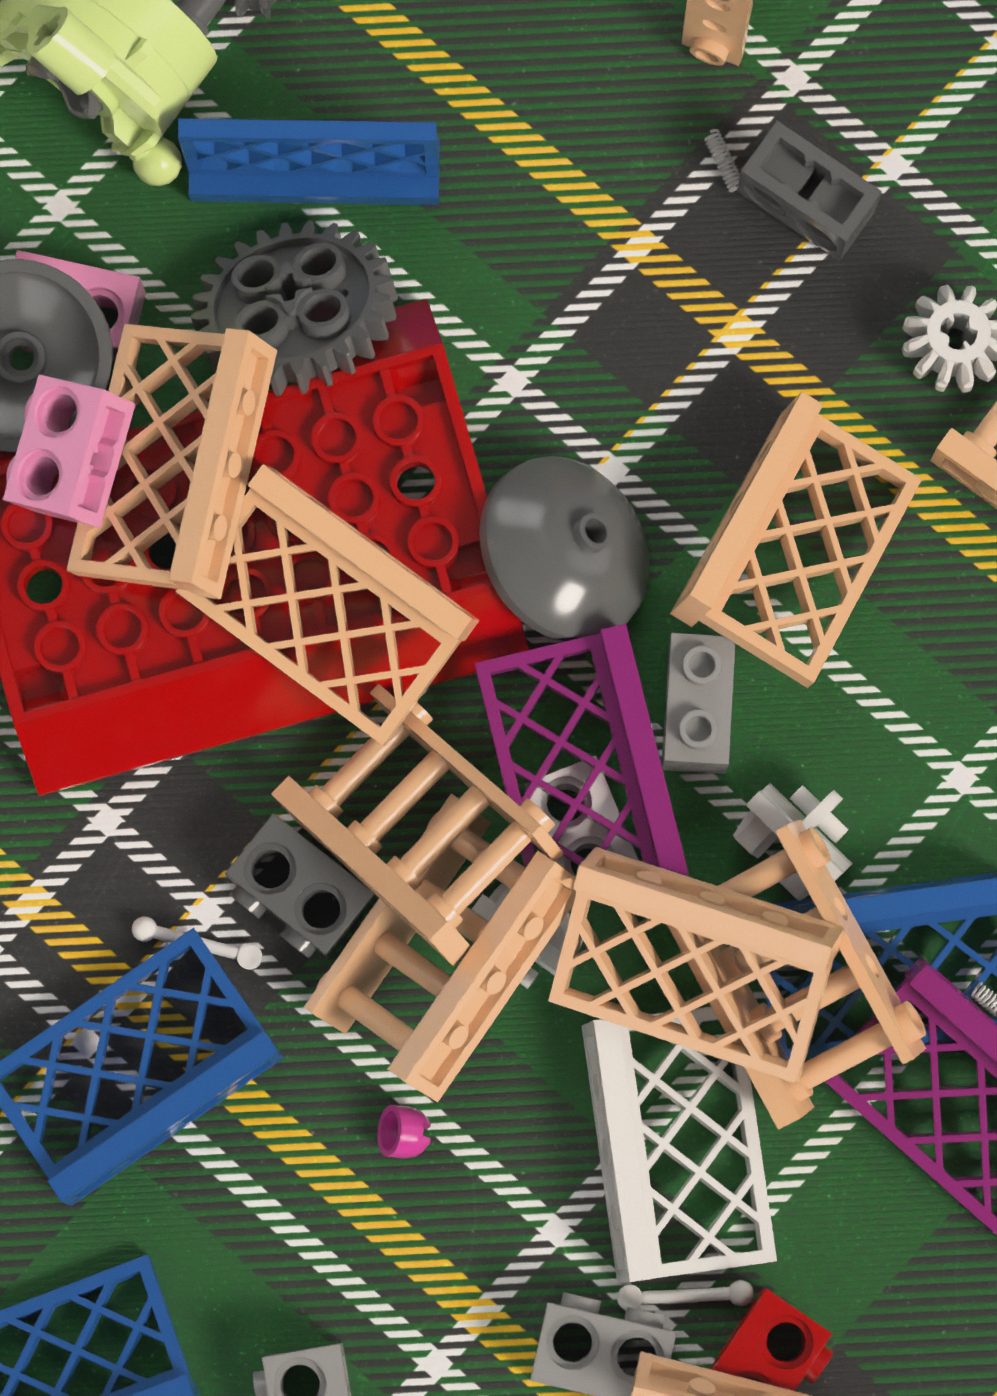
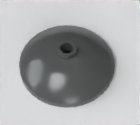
M24 259L0 260V451L17 452L25 424V406L29 397L34 392L38 375L107 391L113 368V345L108 323L102 310L91 294L78 281L61 270L44 263ZM27 346L33 352V364L26 370H18L12 361L13 353L16 349ZM77 410L70 419L69 428L75 422Z
M546 456L534 458L516 466L502 476L490 491L485 501L480 521L482 558L496 592L506 606L522 622L545 636L565 642L598 634L601 629L625 624L633 617L642 603L648 586L649 551L638 516L626 497L608 478L579 461L564 457Z

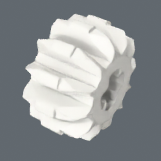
M947 284L939 288L937 295L938 304L931 298L921 296L915 305L919 316L906 317L904 321L903 331L914 338L904 343L902 347L903 356L910 358L923 357L916 365L913 374L916 378L921 379L931 370L939 373L935 381V389L938 391H945L950 378L955 377L962 392H969L974 385L973 374L989 382L996 373L991 361H997V320L988 319L995 312L997 302L995 299H989L980 307L973 304L976 296V288L973 286L965 288L960 300H955L953 290ZM951 328L963 331V344L960 350L948 346V333Z

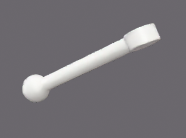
M146 916L137 918L132 925L133 936L142 942L155 938L172 943L185 934L157 926L152 918ZM202 938L212 954L237 960L239 965L245 969H255L262 962V952L253 944H246L239 948Z
M743 1280L733 1282L730 1287L641 1291L634 1285H626L618 1292L617 1300L624 1310L627 1307L638 1309L642 1304L730 1300L736 1306H745L751 1302L754 1292L752 1286Z

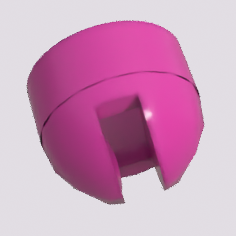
M387 1106L380 1117L377 1137L381 1153L386 1157L395 1158L418 1156L430 1144L431 1139L423 1136L424 1129L431 1127L430 1121L422 1111L412 1107Z

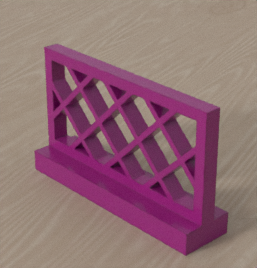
M626 623L601 629L598 634L475 663L506 795L520 805L526 798L531 800L535 791L539 788L570 807L552 836L554 842L563 851L564 854L562 856L577 865H580L584 860L581 856L558 843L578 811L609 830L599 848L607 850L617 835L640 849L643 862L689 876ZM591 652L596 678L583 698L551 679L564 658ZM552 661L545 674L531 667L532 665ZM517 669L539 683L521 713L497 700L491 675ZM546 687L578 706L560 737L527 718ZM598 688H600L605 711L590 703ZM585 710L609 724L612 739L599 760L567 742L568 737ZM500 712L515 720L507 736L505 735ZM522 725L554 744L536 776L512 762L509 747ZM561 749L594 768L575 799L543 781ZM614 750L621 774L605 765ZM600 773H603L625 788L628 801L615 823L582 804ZM515 774L531 783L522 799ZM630 812L636 836L621 828ZM531 841L520 852L524 867L528 866L535 855Z
M921 956L905 973L904 981L895 989V992L901 1003L909 999L927 1016L928 1042H923L926 1047L923 1052H929L931 1087L893 1089L891 1054H897L893 1046L878 1053L883 1054L885 1090L857 1091L839 1074L825 1082L997 1235V1215L991 1210L990 1186H997V1175H990L988 1140H997V1130H988L986 1095L997 1094V1084L985 1085V1068L997 1078V1023ZM875 1013L853 1036L880 1023ZM936 1025L954 1041H937ZM966 1050L975 1058L977 1085L939 1087L937 1051ZM977 1095L979 1130L941 1132L940 1097ZM931 1098L933 1133L905 1134L895 1125L894 1099ZM885 1100L886 1116L869 1101ZM980 1141L981 1176L953 1177L943 1168L942 1143ZM934 1143V1159L917 1144ZM982 1186V1202L965 1187Z

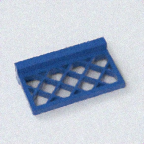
M178 119V139L189 171L188 195L190 201L439 205L440 138H437L436 122Z
M997 872L842 894L863 934L883 948L876 957L881 967L892 954L911 968L915 963L899 952L896 947L911 927L929 925L947 939L929 962L935 969L940 966L954 946H957L983 966L963 992L970 1000L972 999L971 994L979 982L984 983L991 973L997 977V949L987 961L959 940L975 918L997 915ZM812 898L773 903L774 905L802 914L816 907ZM961 920L952 933L938 924ZM898 929L888 943L874 933ZM833 959L832 967L839 970L844 967ZM776 969L769 972L778 989V984H780L792 994L809 986L813 977V972L809 971L796 988L777 974ZM861 988L848 994L833 1015L824 1008L819 1010L818 1014L828 1020V1022L814 1041L809 1044L805 1059L814 1058L848 1040L856 1033L841 1022V1020L863 992ZM765 994L766 1004L770 1007L772 1004ZM995 1016V1017H990L991 1019H993V1020L997 1023V1018H996V1016ZM936 1025L937 1040L951 1038ZM925 1026L926 1036L921 1038L922 1042H928V1026ZM836 1027L849 1036L847 1038L827 1040ZM782 1029V1037L778 1041L788 1059H790L793 1045L787 1046L785 1030Z
M193 927L1 1060L0 1107L48 1177V1183L60 1201L73 1206L281 1061L284 1057ZM192 948L205 966L201 993L195 994L166 989L165 985L170 963ZM158 972L156 986L141 984ZM213 979L227 999L210 996ZM129 991L154 995L147 1032L112 1026L116 1001ZM163 997L198 1003L192 1039L156 1033ZM208 1005L234 1009L248 1029L226 1045L201 1041ZM105 1009L102 1024L87 1021ZM76 1028L100 1032L93 1069L58 1063L63 1037ZM110 1034L145 1040L138 1077L103 1071ZM154 1042L190 1048L185 1074L172 1083L148 1079ZM51 1046L48 1061L34 1058ZM199 1049L215 1052L196 1065ZM22 1065L47 1069L39 1106L15 1102L1 1080ZM57 1071L91 1077L84 1114L49 1108ZM101 1079L136 1085L132 1109L119 1120L94 1116ZM146 1087L162 1089L143 1102ZM21 1111L38 1114L35 1130H33ZM52 1116L82 1122L78 1148L56 1163L42 1143L47 1117ZM92 1124L108 1126L89 1140Z
M148 1254L0 1310V1328L12 1325L30 1334L14 1369L0 1363V1372L10 1376L1 1396H13L20 1381L51 1396H70L65 1391L81 1358L112 1372L101 1396H200L197 1384L192 1379L151 1257ZM141 1275L148 1299L137 1322L105 1308L118 1283ZM101 1290L96 1303L82 1298ZM68 1302H73L91 1310L75 1345L44 1332L55 1308ZM153 1312L161 1333L146 1327ZM40 1314L34 1327L21 1321ZM101 1316L132 1329L116 1364L85 1351ZM142 1334L165 1344L173 1367L171 1370L148 1379L126 1368ZM40 1339L71 1353L55 1388L24 1374ZM122 1377L135 1382V1384L116 1390Z

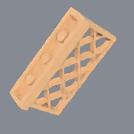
M124 324L108 392L136 405L142 401L154 420L152 424L129 442L127 439L125 440L117 468L118 471L128 463L140 484L116 503H113L109 496L100 528L77 523L67 571L78 576L188 590L197 596L221 599L277 350L249 330L226 328L225 334ZM141 343L160 345L168 361L142 380L135 369ZM173 346L184 348L177 353ZM206 350L221 351L216 373L198 387L186 366ZM178 374L189 394L163 414L151 394L174 375ZM196 408H199L205 418L202 435L186 448H183L172 427ZM163 435L175 456L149 476L137 455ZM184 470L191 481L188 496L170 511L159 494L158 489ZM146 498H149L160 519L134 538L122 517ZM113 525L125 547L105 562L91 561L96 538ZM169 532L176 543L171 570L153 569L143 552ZM134 560L137 567L126 565Z
M801 392L777 419L670 614L690 627L698 621L702 622L808 688L815 682L922 479L819 415L823 404L806 393ZM817 437L838 450L844 470L817 475L810 449ZM801 468L803 478L794 480L798 470ZM878 475L898 487L899 490L892 504L871 509L861 478ZM847 481L857 512L831 517L821 486ZM807 489L817 520L790 525L782 500L786 493ZM884 517L879 528L877 529L874 519ZM773 518L776 529L766 530ZM860 522L868 549L864 555L844 559L834 528ZM820 531L830 562L803 568L794 536ZM780 539L789 571L762 576L755 549L759 543ZM857 568L850 580L848 569ZM745 569L748 580L738 581ZM833 573L841 599L837 606L816 610L807 578ZM793 581L802 613L775 619L766 587ZM752 590L762 622L744 626L722 612L731 594ZM830 619L823 631L820 620ZM806 624L814 648L806 664L785 651L779 629ZM765 633L767 639L763 638L759 634Z
M262 464L248 484L250 489L243 499L234 539L235 556H230L229 565L237 564L242 601L217 605L208 597L197 596L188 590L177 589L176 592L382 746H385L460 642L465 641L479 622V619L274 468ZM256 507H258L276 521L280 548L245 554L242 527ZM288 530L307 544L290 547ZM313 551L319 552L328 559L332 587L297 592L291 555ZM282 557L287 594L252 599L247 562ZM339 568L357 580L358 583L342 585ZM369 589L380 597L384 625L348 631L343 593ZM333 595L339 632L304 638L298 600ZM288 602L294 639L268 643L257 634L253 607ZM391 606L411 621L393 624ZM243 609L246 625L227 611ZM422 628L441 643L425 666L400 669L395 631ZM385 633L391 671L355 676L350 638ZM340 640L346 678L328 681L318 680L309 673L305 645ZM295 647L297 663L279 651V649ZM418 674L404 693L402 677ZM392 678L396 706L380 726L361 712L357 684ZM347 685L349 702L330 688Z
M595 847L578 868L573 890L577 892L548 1001L796 1084L801 1076L833 959L838 953L845 927ZM591 900L614 907L627 929L600 942L587 920ZM634 914L645 917L647 919L638 922ZM660 923L676 927L689 948L664 962L660 960L644 932ZM697 935L709 939L701 943ZM582 937L588 948L578 953ZM632 938L650 969L623 982L606 950ZM723 943L740 948L751 970L725 983L707 954V951ZM759 955L770 958L771 960L763 963ZM592 957L611 987L596 996L569 988L574 966ZM694 958L712 989L685 1002L667 971ZM786 964L813 972L808 993L789 1003H786L769 972ZM656 978L672 1009L658 1016L641 1012L629 990ZM757 979L774 1010L747 1023L730 992ZM617 997L620 1004L611 1002L609 1000ZM718 998L735 1028L719 1037L702 1032L690 1012ZM804 1007L800 1023L798 1024L792 1013ZM676 1018H679L682 1025L671 1021ZM780 1019L794 1042L789 1061L764 1053L753 1032ZM741 1038L745 1046L734 1043L733 1041Z

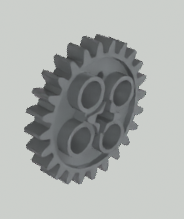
M307 221L301 233L292 234L288 223H282L279 237L273 239L263 230L257 231L258 245L252 248L237 241L234 243L238 257L234 260L217 257L215 262L220 275H202L201 281L205 292L194 294L192 298L197 312L191 314L195 331L225 334L226 328L249 330L277 350L270 381L275 396H281L288 382H296L301 394L307 393L310 379L319 377L329 387L333 385L331 371L337 368L351 375L354 374L356 370L352 358L358 355L372 359L375 356L371 340L381 341L389 338L385 322L396 320L397 315L393 302L398 300L388 262L385 257H379L374 242L362 245L359 232L356 230L341 238L336 223L329 225L322 234H317L313 221ZM206 350L202 355L203 357L208 356L211 368L216 373L221 351Z

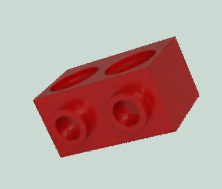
M762 1288L709 1369L742 1378H756L761 1383L795 1391L802 1379L813 1384L826 1367L834 1351L825 1346L832 1333L767 1288ZM783 1322L795 1325L802 1336L801 1350L794 1358L787 1361L776 1360L767 1348L768 1333L775 1325Z

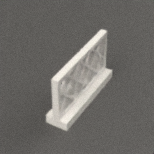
M712 1007L697 1008L690 1011L698 1025L701 1022L718 1020ZM662 1013L650 1014V1015L658 1016V1015H660V1014H662ZM676 1018L671 1021L682 1025L679 1018ZM603 1019L593 1020L582 1025L617 1283L777 1261L751 1079L744 1066L731 1062L733 1078H731L723 1071L729 1061L719 1059L716 1064H713L698 1051L670 1042L673 1046L652 1073L632 1056L629 1031L636 1030ZM680 1051L709 1073L689 1101L660 1079ZM635 1073L646 1081L639 1092H637ZM716 1079L735 1093L738 1111L724 1129L696 1107ZM653 1087L682 1109L662 1137L643 1124L641 1120L640 1105ZM689 1115L718 1137L698 1165L669 1144ZM739 1124L743 1143L732 1136ZM644 1137L655 1145L648 1156L646 1155ZM725 1144L744 1157L747 1175L734 1193L730 1192L705 1172ZM662 1152L691 1173L671 1202L651 1188L649 1170ZM699 1180L727 1201L707 1230L678 1209ZM748 1190H750L752 1208L741 1200ZM653 1202L664 1210L657 1221L655 1219ZM735 1208L754 1222L758 1246L757 1251L735 1253L714 1237ZM674 1217L701 1239L685 1261L662 1264L658 1235L669 1220ZM708 1245L721 1254V1256L698 1259Z

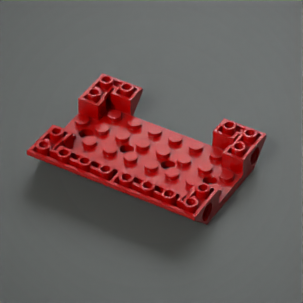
M427 299L395 307L396 320L385 322L389 338L381 341L371 340L375 356L372 359L358 355L352 358L356 370L354 374L351 375L337 368L331 371L333 385L326 386L319 377L310 379L308 391L304 394H301L297 383L286 386L281 396H275L274 390L268 391L245 495L250 489L248 486L249 482L262 464L274 468L479 619V622L466 640L460 642L428 686L430 687L476 674L475 663L528 651L529 649L522 621L500 598L491 583L484 565L480 547V521L487 494L444 345ZM200 410L195 411L172 427L183 448H186L202 435L205 418ZM149 425L128 430L127 441L129 442ZM163 435L137 455L149 476L175 456ZM0 451V676L13 725L39 796L338 713L176 592L177 589L78 576L67 571L77 522L37 513L3 500L7 487V469L16 452ZM128 463L116 471L110 492V498L113 503H116L140 484ZM412 467H421L428 470L435 479V485L431 493L422 499L405 497L397 487L398 479L405 470ZM184 470L158 489L159 494L170 511L188 496L191 481ZM59 472L53 479L51 491L57 485ZM146 498L122 518L133 537L136 538L157 522L160 516L149 498ZM256 507L242 527L245 554L280 548L278 530L274 524V519ZM113 525L96 538L91 561L105 562L125 547ZM168 532V533L165 534L163 537H165V536H171V535H170V533ZM288 534L290 547L307 544L296 535ZM234 543L231 556H235ZM153 545L143 552L153 569L171 570L160 568L152 562L151 550ZM317 551L291 555L297 592L332 587L327 558ZM282 557L247 562L252 599L287 594ZM134 560L126 565L137 567ZM237 564L228 565L221 599L209 598L217 605L242 601ZM339 568L342 585L358 583L357 580ZM44 570L56 572L62 579V590L59 596L54 601L46 604H39L29 599L27 586L31 577ZM369 589L343 593L348 631L384 625L380 597ZM333 595L298 600L304 638L339 632ZM288 602L253 607L257 634L268 643L294 639ZM391 606L393 624L411 621ZM243 609L227 611L246 625ZM422 628L395 631L400 669L425 666L441 643ZM385 633L350 638L355 676L391 671ZM340 640L305 645L310 674L320 681L346 678ZM295 647L279 649V651L297 663ZM418 674L402 677L404 693ZM392 678L358 683L357 690L360 706L377 702L370 692L378 684L395 697ZM347 685L330 688L349 702Z

